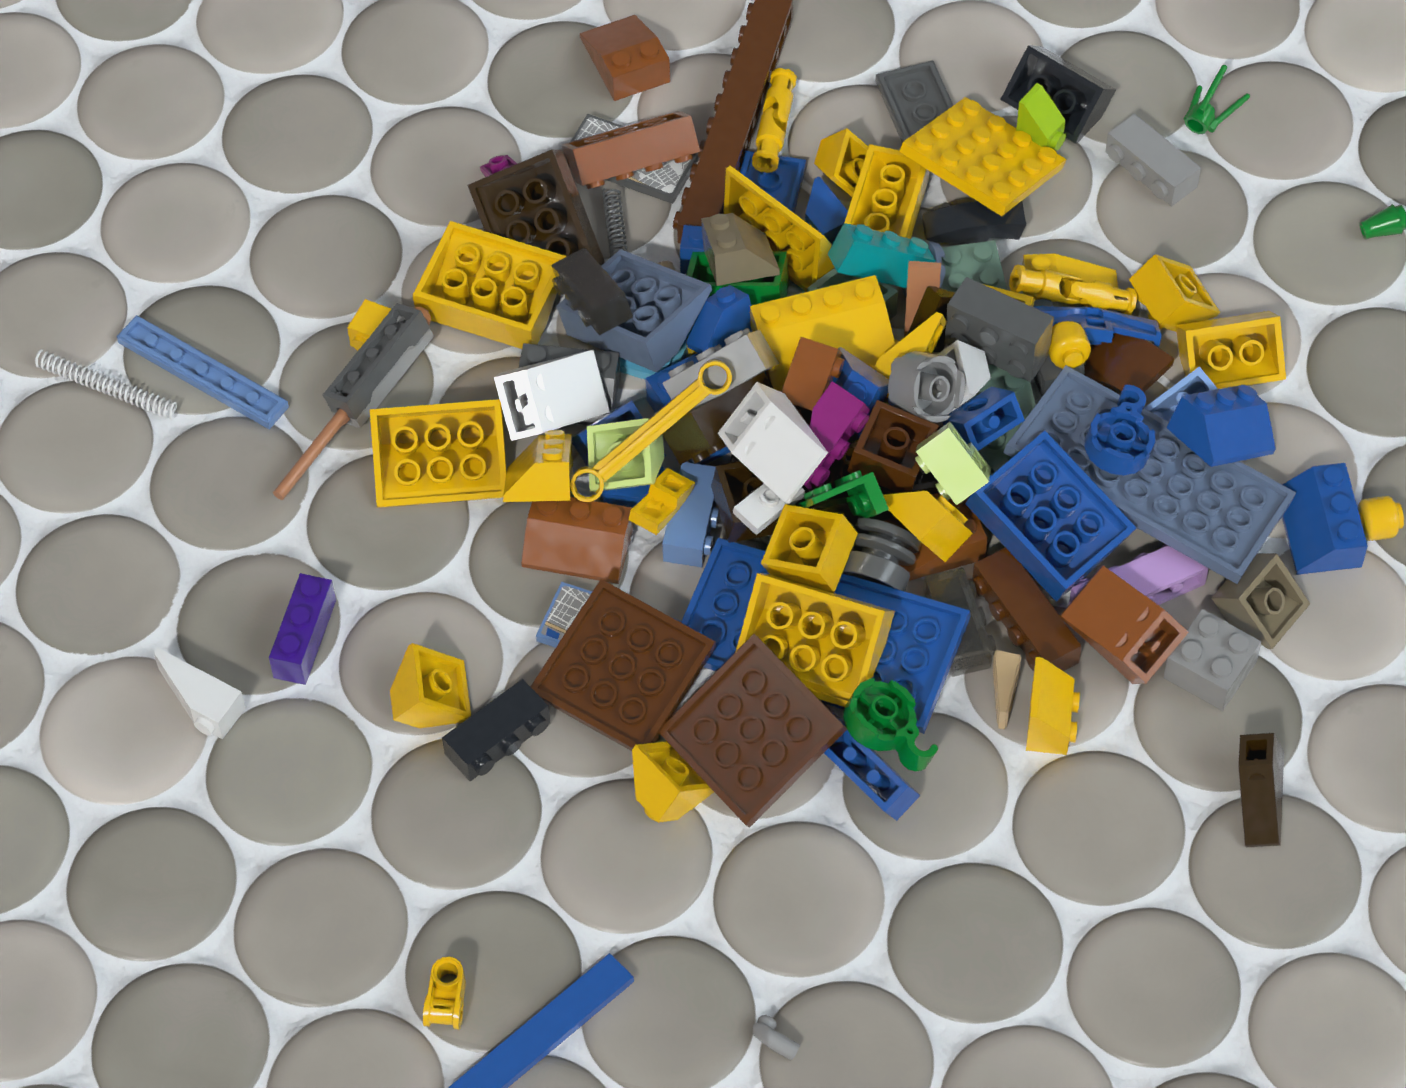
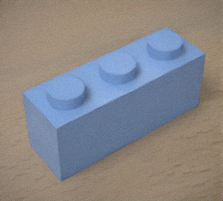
M689 462L681 464L679 474L694 481L695 486L681 508L667 523L662 543L664 562L702 568L705 555L710 556L714 536H710L711 527L717 528L720 516L711 488L716 467Z

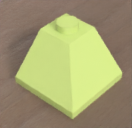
M649 418L587 426L588 466L593 467L648 421ZM663 434L604 483L603 491L654 484L664 460ZM589 473L590 491L596 492L599 488V479Z

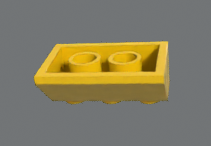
M1263 311L1176 325L1179 357L1185 377L1200 366L1218 389L1244 384L1248 386L1286 380L1279 315L1271 311Z
M549 430L545 432V435H538L508 466L503 502L570 501V483L573 476L572 434H565L562 430Z

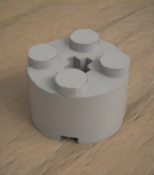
M913 351L902 357H897L891 364V374L888 383V404L927 421H945L951 417L949 414L952 410L959 408L965 394L963 372L958 370L954 364L956 362L947 356Z

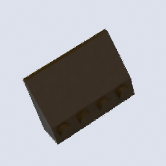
M551 149L467 185L486 232L567 256L568 261L559 287L592 275L605 263L563 151Z

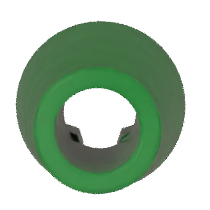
M1392 204L1370 218L1359 222L1363 238L1366 240L1374 237L1402 234L1403 230H1406V212L1403 206H1394Z

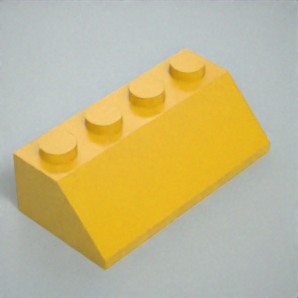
M869 144L844 223L855 226L862 224L872 230L880 232L891 231L898 236L911 239L929 181V170L900 153V150Z

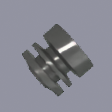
M870 518L856 519L853 528L858 534L853 547L858 551L850 552L842 574L905 591L910 573L900 565L911 566L915 564L916 556L913 553L919 552L921 541L912 533L894 524Z

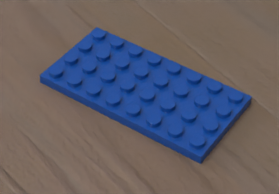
M717 538L681 621L684 625L716 642L717 646L704 665V668L718 671L736 652L757 573L769 574L761 564L765 551L735 542L728 543V540ZM842 574L835 590L836 594L895 611L885 648L872 678H875L874 681L889 683L890 680L896 681L909 691L916 702L914 706L917 718L916 726L919 729V733L924 734L970 620V610ZM821 700V701H822L823 703H825L826 705H830V706H833V707H836V708H840V709H843V710L845 709V707H843V706H839V705H836V704H833V703H830V702H826V701Z

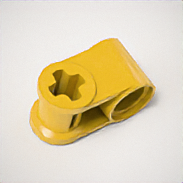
M450 956L442 957L432 966L428 994L424 1002L423 1026L429 1027L433 1023L453 1025V1028L457 1030L461 1028L466 980L463 967L456 958ZM446 974H454L457 976V978L450 983L440 981V979Z

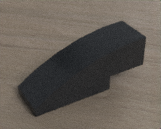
M978 201L939 208L923 213L922 216L925 240L935 243L970 244L986 242L989 238L1019 240L1026 226L1022 201L1003 216H1000Z

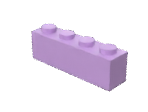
M1164 544L1161 549L1149 554L1142 553L1127 564L1120 567L1112 566L1108 569L1153 602L1160 605L1205 585L1209 568ZM1082 579L1071 588L1069 604L1090 579Z

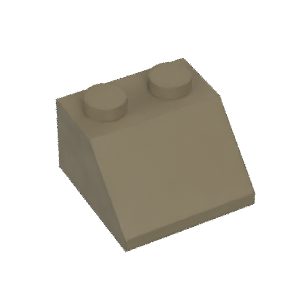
M733 213L715 214L712 217L701 218L703 248L717 286L780 275L779 267L764 232Z
M1258 553L1238 584L1227 579L1211 598L1229 624L1262 641L1261 645L1267 649L1275 647L1310 605V602L1277 553Z

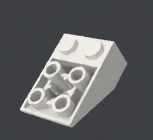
M594 349L500 372L494 377L511 441L545 433L549 430L610 413Z
M758 382L755 383L718 432L731 453L787 504L790 503L828 454L825 447L785 393Z

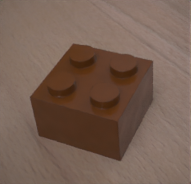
M877 400L853 451L847 472L852 474L860 470L863 476L873 472L878 485L897 493L912 492L921 472V467L915 459L918 456L916 453L917 445L935 433L939 425Z

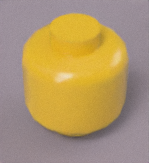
M1062 321L1052 327L1049 349L1051 361L1056 367L1061 369L1066 365L1072 369L1082 365L1091 353L1090 342L1085 330L1074 321Z
M1392 497L1366 498L1359 502L1357 508L1367 541L1394 538L1398 534L1399 529L1403 528L1404 515L1401 504L1399 502L1395 503Z

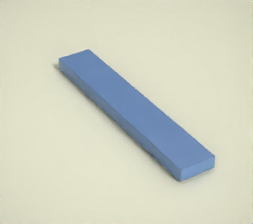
M138 315L117 335L119 344L269 430L289 408L287 400Z

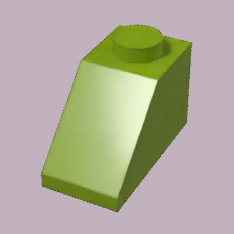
M1036 83L1019 102L1016 131H1024L1031 136L1032 141L1041 147H1050L1057 151L1061 148L1066 138V134H1064L1065 119L1043 86Z

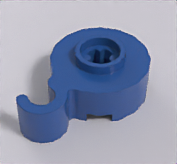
M1124 385L1117 402L1118 407H1112L1110 412L1102 413L1101 415L1097 413L1084 440L1085 451L1089 459L1098 468L1110 474L1124 476L1137 473L1145 467L1155 445L1154 429L1150 431L1148 426L1142 422L1144 417L1141 413L1146 404V395L1140 388L1134 385Z

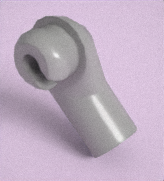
M768 1015L760 1016L757 1023L753 1025L754 1036L771 1050L792 1060L798 1052L800 1044L775 1031L777 1023L772 1017Z

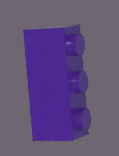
M299 574L269 655L273 678L306 685L336 603L331 579Z

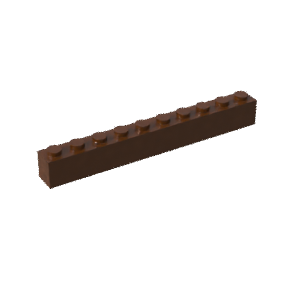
M755 0L754 3H749L746 13L747 25L741 26L738 37L740 45L738 48L734 47L731 54L730 65L732 68L730 71H725L722 83L723 93H718L715 100V116H710L706 128L707 139L701 140L699 145L698 164L693 163L691 168L690 188L685 187L682 194V211H677L674 217L673 229L677 230V240L680 244L684 225L702 226L701 218L712 217L715 214H724L726 168L731 165L737 171H741L745 153L749 149L764 105L767 90L771 84V72L776 69L793 19V0Z

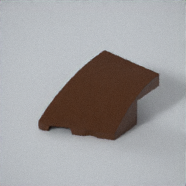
M1113 333L1112 343L1090 344L1091 353L1084 364V375L1121 395L1124 385H1134L1145 392L1173 366L1174 358L1144 339Z

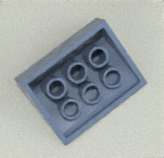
M620 249L556 307L568 336L604 351L618 352L619 357L657 372L680 350L712 288L708 283Z

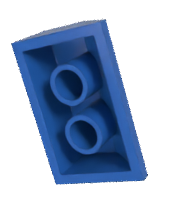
M1245 384L1182 396L1166 427L1210 467L1272 455L1276 450L1267 403L1257 395L1256 390Z
M1346 463L1313 466L1282 484L1296 492L1293 501L1282 516L1296 575L1361 568L1368 545Z

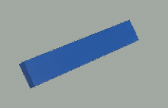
M609 953L448 1088L510 1087L634 982V976Z

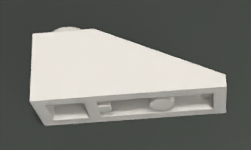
M157 647L154 655L158 669L193 721L194 726L205 735L210 736L213 734L223 739L246 709L242 692Z

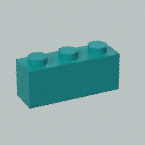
M844 223L828 252V256L838 273L860 278L876 275L878 282L907 288L909 261H936L928 248V244L917 237L911 239L901 237L891 231L880 232L862 224L855 226Z

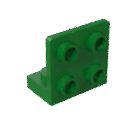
M860 470L833 481L836 487L834 489L828 483L803 494L806 501L797 504L798 507L807 508L847 491L849 495L847 497L849 509L858 518H870L889 510L874 473L871 472L863 476Z

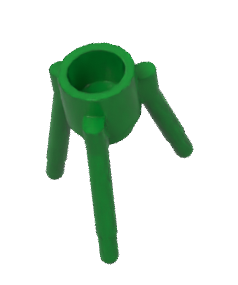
M1226 65L1221 66L1204 99L1199 104L1202 86L1199 85L1196 88L1189 110L1183 118L1186 127L1196 134H1205L1207 130L1213 133L1222 121L1250 98V94H1245L1215 118V109L1209 102L1227 70Z

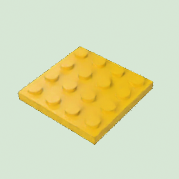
M964 97L906 139L899 151L1000 216L1006 214L1061 171L1066 162V159L1057 154L1054 149L1046 146L1041 147L1032 141L1028 133L1016 131V128L1007 123L1004 118L994 115L981 107L978 102Z

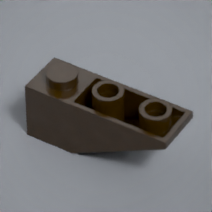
M1275 733L1240 735L1238 767L1246 848L1281 846L1284 750Z

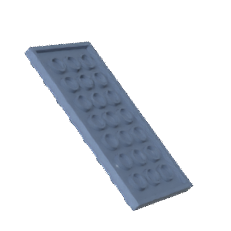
M1066 365L1006 444L1004 453L1014 457L1043 431H1046L1138 529L1238 584L1290 506L1296 492L1240 461L1210 467L1166 428L1169 423L1168 421L1144 408L1141 413L1144 417L1142 422L1148 426L1150 431L1152 429L1155 431V445L1145 467L1135 474L1124 476L1110 474L1098 468L1089 459L1085 451L1084 440L1097 413L1101 415L1102 413L1110 412L1112 407H1118L1117 402L1120 395Z

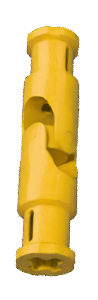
M778 68L771 72V87L766 93L763 114L755 142L757 151L752 157L753 167L760 172L771 173L778 169V153L783 148L787 121L793 102L792 89L796 86L797 79L795 73L790 69Z
M1019 264L1014 266L1010 274V291L1034 293L1037 298L1066 304L1079 303L1086 307L1104 310L1111 309L1127 315L1132 314L1137 303V293L1134 288L1128 287L1125 290L1114 288L1110 283L1096 280L1085 283L1076 276L1043 269L1039 272L1027 270L1024 265ZM1061 279L1068 280L1065 283V285L1062 286L1060 293L1059 284Z

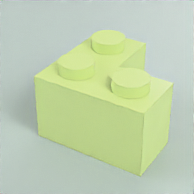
M951 422L917 445L916 453L918 456L915 459L918 465L926 474L931 472L938 480V483L935 485L940 494L947 500L952 499L956 505L990 480V466L972 442L968 445Z

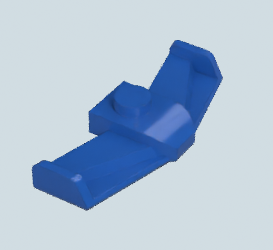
M1033 306L1053 316V326L1062 321H1074L1080 324L1085 330L1090 344L1099 345L1102 342L1112 343L1113 333L1149 340L1152 341L1153 345L1160 346L1162 334L1158 322L1155 320L1095 307Z

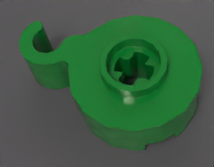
M870 678L860 683L847 702L843 716L846 728L854 740L864 747L876 751L896 750L900 762L908 770L922 771L926 769L938 751V746L932 744L926 751L916 747L915 740L919 735L914 710L916 702L909 691L893 680L885 683L874 681L875 678Z

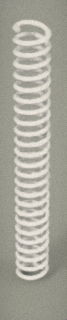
M43 349L39 350L36 354L35 364L37 368L53 372V374H58L60 377L64 376L65 379L69 378L70 381L75 380L76 383H80L82 386L86 385V387H91L93 390L97 389L98 392L114 396L115 399L119 398L121 401L125 400L126 403L142 407L143 410L153 411L154 414L164 416L166 419L170 418L171 420V416L176 411L177 403L173 402L171 404L170 399L167 401L165 397L160 399L159 395L155 396L154 393L149 395L148 391L143 393L142 388L139 390L137 386L132 388V385H127L126 382L121 384L120 380L116 381L114 377L110 379L109 375L104 378L103 373L100 375L98 371L93 373V369L88 370L87 367L82 369L81 364L78 366L76 362L71 364V361H66L65 358L60 360L59 355L56 357L54 354L49 355L48 351L42 355L41 365H38V357L41 352H44Z

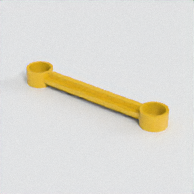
M716 359L705 362L699 369L698 379L593 467L579 468L573 474L570 483L571 492L575 498L583 502H591L599 498L603 492L604 483L708 395H718L725 392L732 381L728 365ZM715 365L722 367L726 371L727 379L723 387L710 389L705 385L703 372L706 368ZM591 473L598 477L599 488L594 495L583 496L578 493L575 486L578 475Z

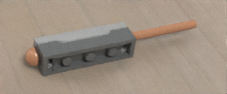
M396 303L323 393V397L331 411L334 412V416L273 491L275 497L283 500L341 426L349 424L361 428L370 417V409H376L434 337L431 329H429L431 316L428 310L423 307L411 308Z

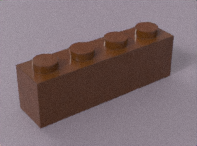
M1006 547L974 563L971 584L975 593L980 597L983 596L988 602L992 616L996 621H1002L1007 628L1009 639L1016 647L1020 646L1026 654L1025 657L1029 667L1033 671L1036 657L1044 658L1062 671L1079 663L1081 644L1059 617L1021 563Z

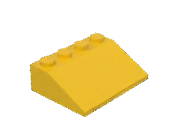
M731 165L726 168L724 214L733 213L764 232L772 251L787 252L789 279L807 292L809 286L835 268L828 256L832 244L824 235Z
M450 221L413 293L414 306L423 307L428 310L431 321L520 349H522L523 343L537 345L546 328L568 258L555 252Z
M876 275L750 306L752 332L760 329L779 362L778 365L767 370L766 375L772 387L780 392L782 391L800 337L837 349L842 347L868 366H875L878 358L896 345L885 301Z
M500 399L370 409L377 508L503 498L507 469L503 411Z
M757 573L736 651L753 634L757 635L818 699L845 707L858 685L873 677L885 648L895 611L772 574Z

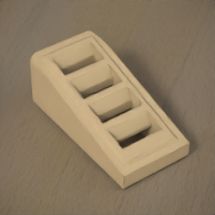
M996 650L993 656L996 720L998 728L1005 729L1008 725L1020 675L1021 657L1019 654Z

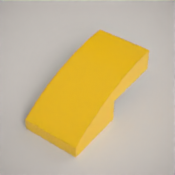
M667 468L656 478L655 483L650 485L648 494L630 510L629 521L657 535L681 508L694 489L695 482Z

